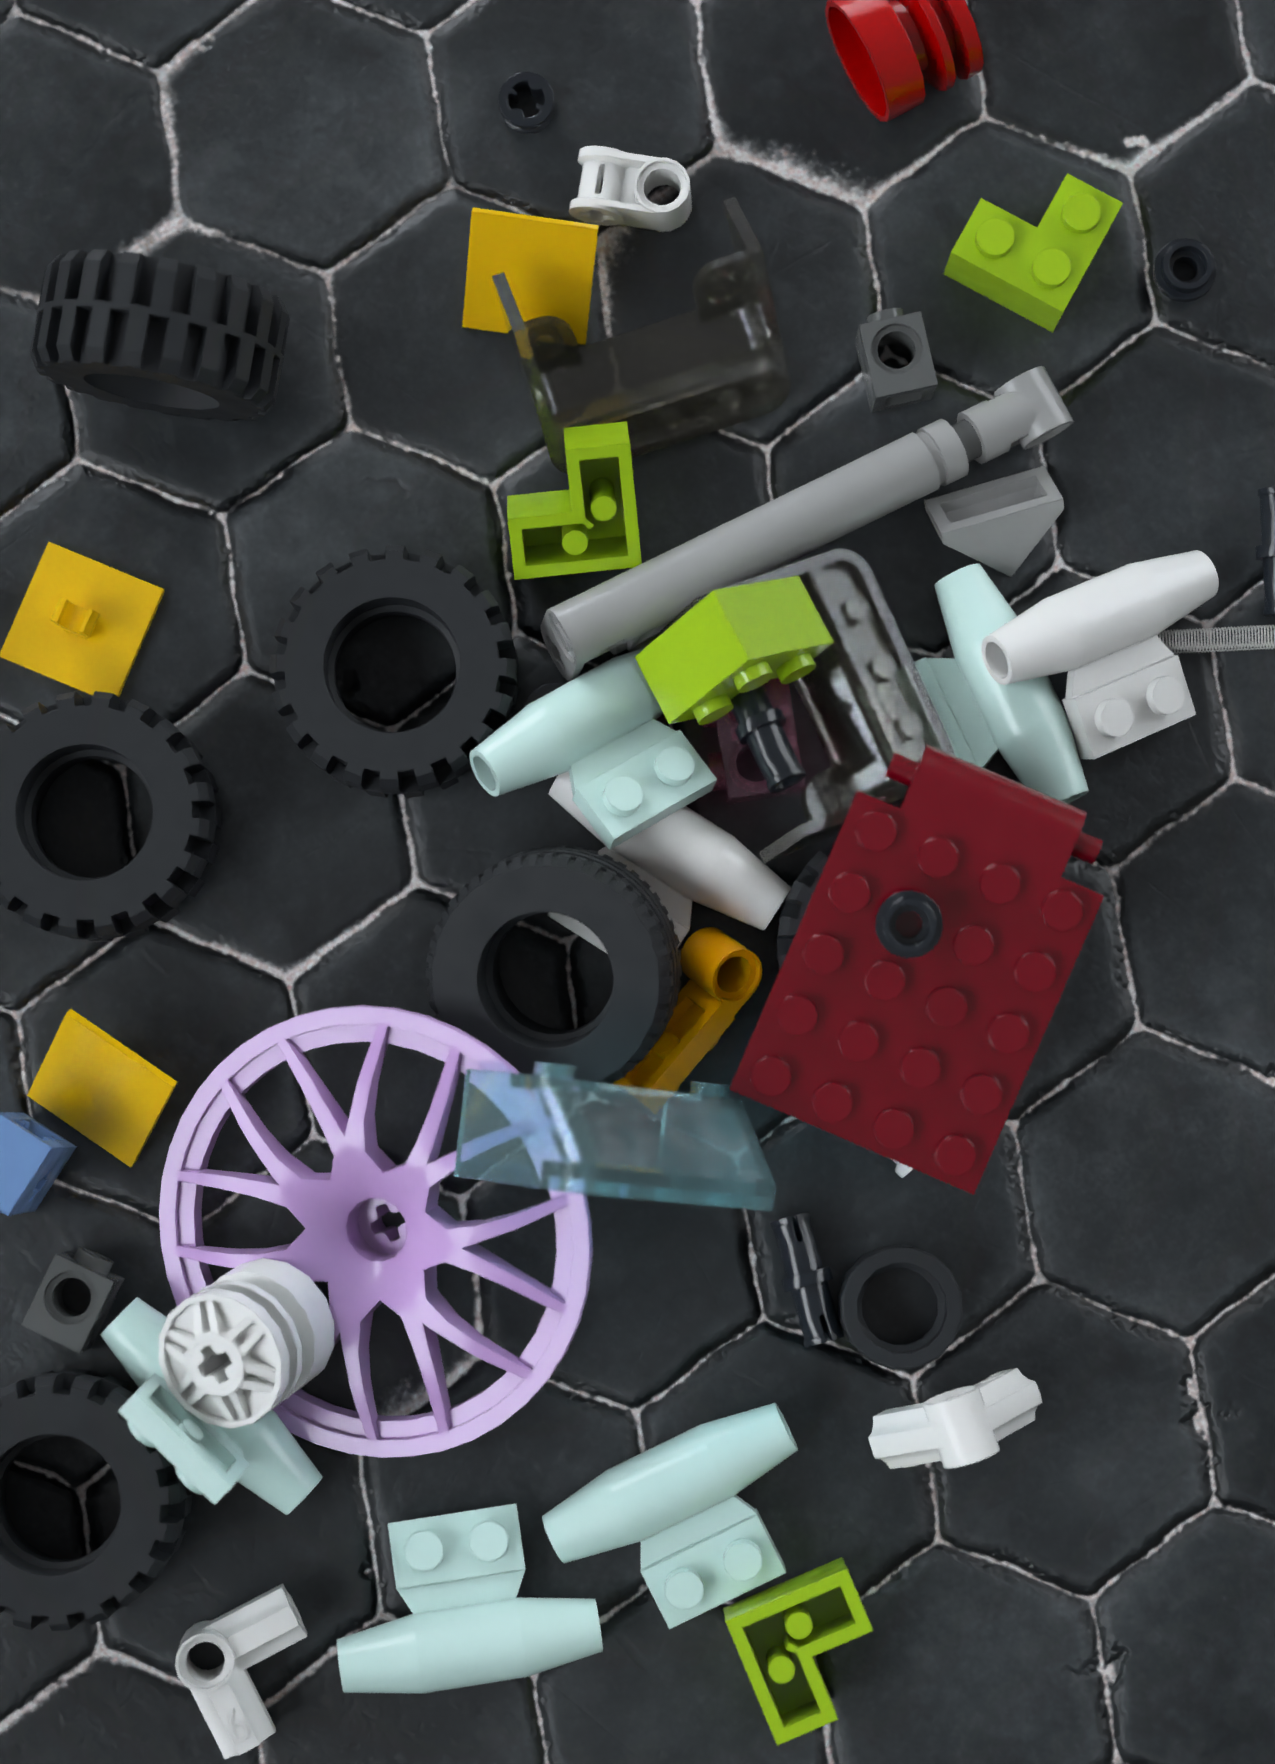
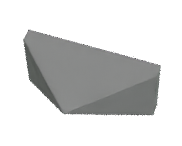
M1045 466L924 500L926 512L944 545L1010 577L1013 576L1065 509L1063 497Z

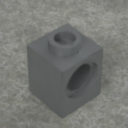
M890 308L869 315L866 318L867 323L859 324L855 346L871 413L932 400L938 382L921 311L904 315L902 308ZM886 345H898L908 352L911 363L899 369L890 368L880 360L878 350Z
M79 1246L75 1254L68 1251L55 1254L21 1326L77 1353L92 1349L125 1278L110 1272L114 1264L112 1260L90 1249ZM71 1278H77L85 1282L91 1293L90 1305L82 1314L70 1311L62 1299L63 1287Z

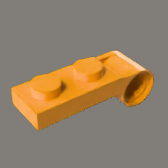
M705 927L699 929L686 940L681 950L680 965H682L684 974L690 980L678 993L677 1005L673 1010L674 1013L666 1029L644 1059L632 1071H629L626 1076L612 1083V1085L652 1118L666 1101L675 1095L681 1083L706 1053L715 1047L721 1035L735 1020L734 1016L755 992L761 981L762 964L758 956L718 928Z

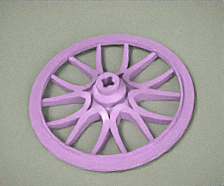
M369 1005L331 1007L293 1017L267 1028L246 1041L213 1070L196 1091L183 1113L169 1146L161 1181L159 1224L166 1275L177 1306L191 1295L198 1293L202 1288L214 1283L208 1264L235 1268L242 1263L266 1258L287 1262L308 1275L312 1281L328 1282L329 1305L334 1320V1346L341 1339L349 1386L357 1411L335 1406L299 1389L272 1409L290 1433L314 1444L344 1453L378 1458L414 1457L445 1451L480 1437L501 1425L525 1406L550 1379L568 1351L581 1321L588 1295L593 1257L590 1210L585 1185L574 1152L558 1121L539 1093L527 1080L489 1046L459 1028L427 1015L398 1008ZM371 1042L356 1085L349 1118L305 1056V1051L336 1043ZM388 1044L417 1050L445 1062L438 1087L418 1140L407 1161L399 1165H395L378 1147L375 1122L378 1083ZM287 1061L306 1096L334 1155L331 1173H316L291 1155L266 1128L244 1096L270 1070ZM462 1072L491 1094L512 1117L516 1126L477 1140L439 1157L459 1075ZM231 1112H233L246 1139L271 1176L207 1169L218 1135ZM523 1137L527 1139L541 1166L551 1197L550 1200L485 1220L456 1221L438 1206L440 1182L474 1159ZM209 1186L228 1190L287 1207L304 1226L305 1230L293 1243L270 1248L237 1249L204 1246L201 1211L203 1187ZM389 1210L392 1213L400 1212L405 1222L398 1228L396 1226L386 1228L382 1216L388 1213ZM554 1213L556 1261L552 1288H549L477 1243L513 1231ZM446 1262L468 1270L546 1306L536 1333L520 1357L515 1356L482 1335L455 1312L437 1289L436 1265ZM382 1302L402 1319L423 1377L432 1412L400 1416L377 1415L370 1375L369 1341L373 1311ZM437 1333L468 1353L507 1372L487 1389L466 1401L451 1406Z

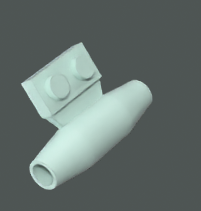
M979 563L960 568L940 579L934 587L954 658L924 657L868 684L901 755L919 762L928 744L985 768L999 751L1022 785L1067 804L1087 794L1089 789L1068 717L1049 677L1044 676L1002 685L992 678L984 664L981 651L983 639L1017 617V615Z
M644 648L611 658L528 704L476 746L469 754L470 765L475 777L484 790L494 797L569 771L573 802L609 850L712 791L717 778L681 730L675 731L656 720L663 712L635 659V656Z
M136 1297L100 1334L139 1388L118 1410L127 1420L131 1433L142 1444L156 1448L175 1466L177 1476L188 1489L197 1494H204L214 1505L238 1482L285 1515H288L316 1487L323 1476L273 1410L266 1413L253 1424L236 1428L207 1424L185 1410L169 1390L159 1364V1335L167 1317Z
M776 1403L703 1423L607 1469L542 1516L543 1524L556 1554L563 1563L641 1541V1574L668 1628L671 1629L786 1573L785 1564L757 1508H753L736 1494L798 1451V1447Z
M516 1503L388 1523L396 1589L413 1614L337 1639L339 1670L344 1693H431L525 1678L603 1652L595 1598L517 1597L526 1568Z

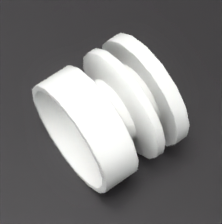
M261 1258L238 1265L221 1276L213 1284L207 1285L198 1293L185 1299L168 1314L159 1335V1364L169 1390L183 1408L207 1424L226 1428L253 1424L325 1369L334 1349V1320L326 1297L308 1275L287 1262Z

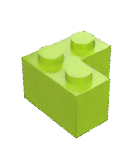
M1068 173L1038 227L981 198L952 249L943 274L1053 333L1123 203Z
M627 421L563 428L569 489L507 496V520L515 580L634 568L642 564Z
M793 576L713 590L638 653L635 659L669 724L696 719L699 725H705L728 714L734 708L731 699L739 693L754 690L770 679L779 678L782 684H788L809 674L816 667L813 659L833 644L834 641L800 577Z
M842 1557L723 1608L725 1622L777 1746L838 1720L834 1704L813 1656L873 1631Z

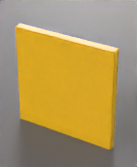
M473 207L471 211L462 327L585 345L599 225Z
M48 541L0 651V658L92 696L95 691L114 693L119 697L165 590Z
M70 1009L63 1018L27 1096L120 1161L132 1167L142 1152L177 1081L73 1009Z

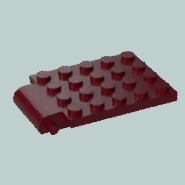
M927 744L919 762L896 752L891 759L885 777L908 786L899 808L860 791L856 792L729 1090L974 1195L1104 898L1102 894L1062 878V874L1070 856L1093 865L1103 840L1081 831L1085 822L1086 811ZM913 890L926 894L937 904L942 914L943 931L939 942L931 951L920 957L903 958L892 954L881 944L876 933L875 919L879 907L889 896L900 891ZM913 911L901 913L896 920V929L904 936L917 934L922 926L921 917Z

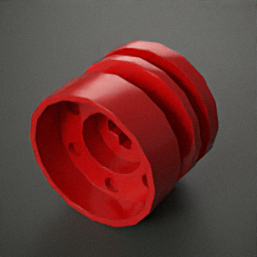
M828 0L826 2L825 14L828 29L844 70L859 97L869 111L881 122H888L924 102L926 92L923 77L936 90L947 91L954 87L956 76L959 79H969L982 71L984 64L982 44L965 0Z

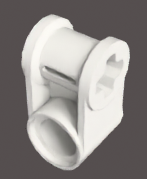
M585 146L580 148L578 162L583 168L578 197L570 202L569 213L571 216L596 225H623L659 232L673 231L681 227L688 220L692 210L690 178L686 169L680 163L667 157L660 158L626 153L605 146ZM602 179H603L602 190H601V193H600L601 182H602ZM660 185L672 186L680 192L679 196L667 205H657L647 199L649 192Z

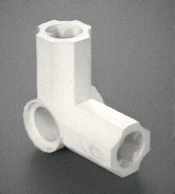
M1018 1368L999 1371L975 1385L944 1392L923 1403L886 1409L873 1416V1428L868 1437L870 1447L875 1459H881L890 1469L913 1467L941 1461L943 1468L946 1469L966 1466L996 1454L1000 1450L997 1441L1035 1421V1412L1042 1403V1399L1036 1382L1022 1375Z
M283 1583L213 1620L195 1623L186 1630L179 1644L175 1662L178 1678L190 1689L225 1759L236 1755L240 1756L257 1747L276 1732V1727L247 1668L308 1636L301 1615ZM212 1642L223 1651L225 1660L215 1669L203 1670L193 1664L188 1652L198 1643Z

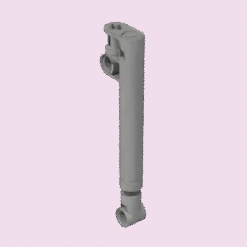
M1035 367L1011 379L994 392L995 398L989 401H982L958 413L957 423L950 425L942 418L918 429L916 434L913 432L547 609L541 623V633L557 669L567 681H570L579 676L585 662L610 651L613 655H616L626 649L628 652L647 647L713 590L744 585L938 490L940 485L946 486L968 475V462L974 459L976 462L983 464L1008 452L1010 448L1021 444L1023 449H1029L1061 433L1073 424L1074 421L1045 367Z

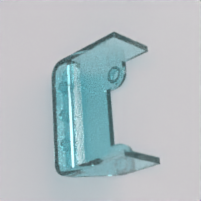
M543 1062L534 1063L533 1075L466 1069L454 1176L588 1195L774 1211L777 1184L742 1100L729 1098L730 1085L691 1081L690 1094L597 1083L574 1080L575 1066Z

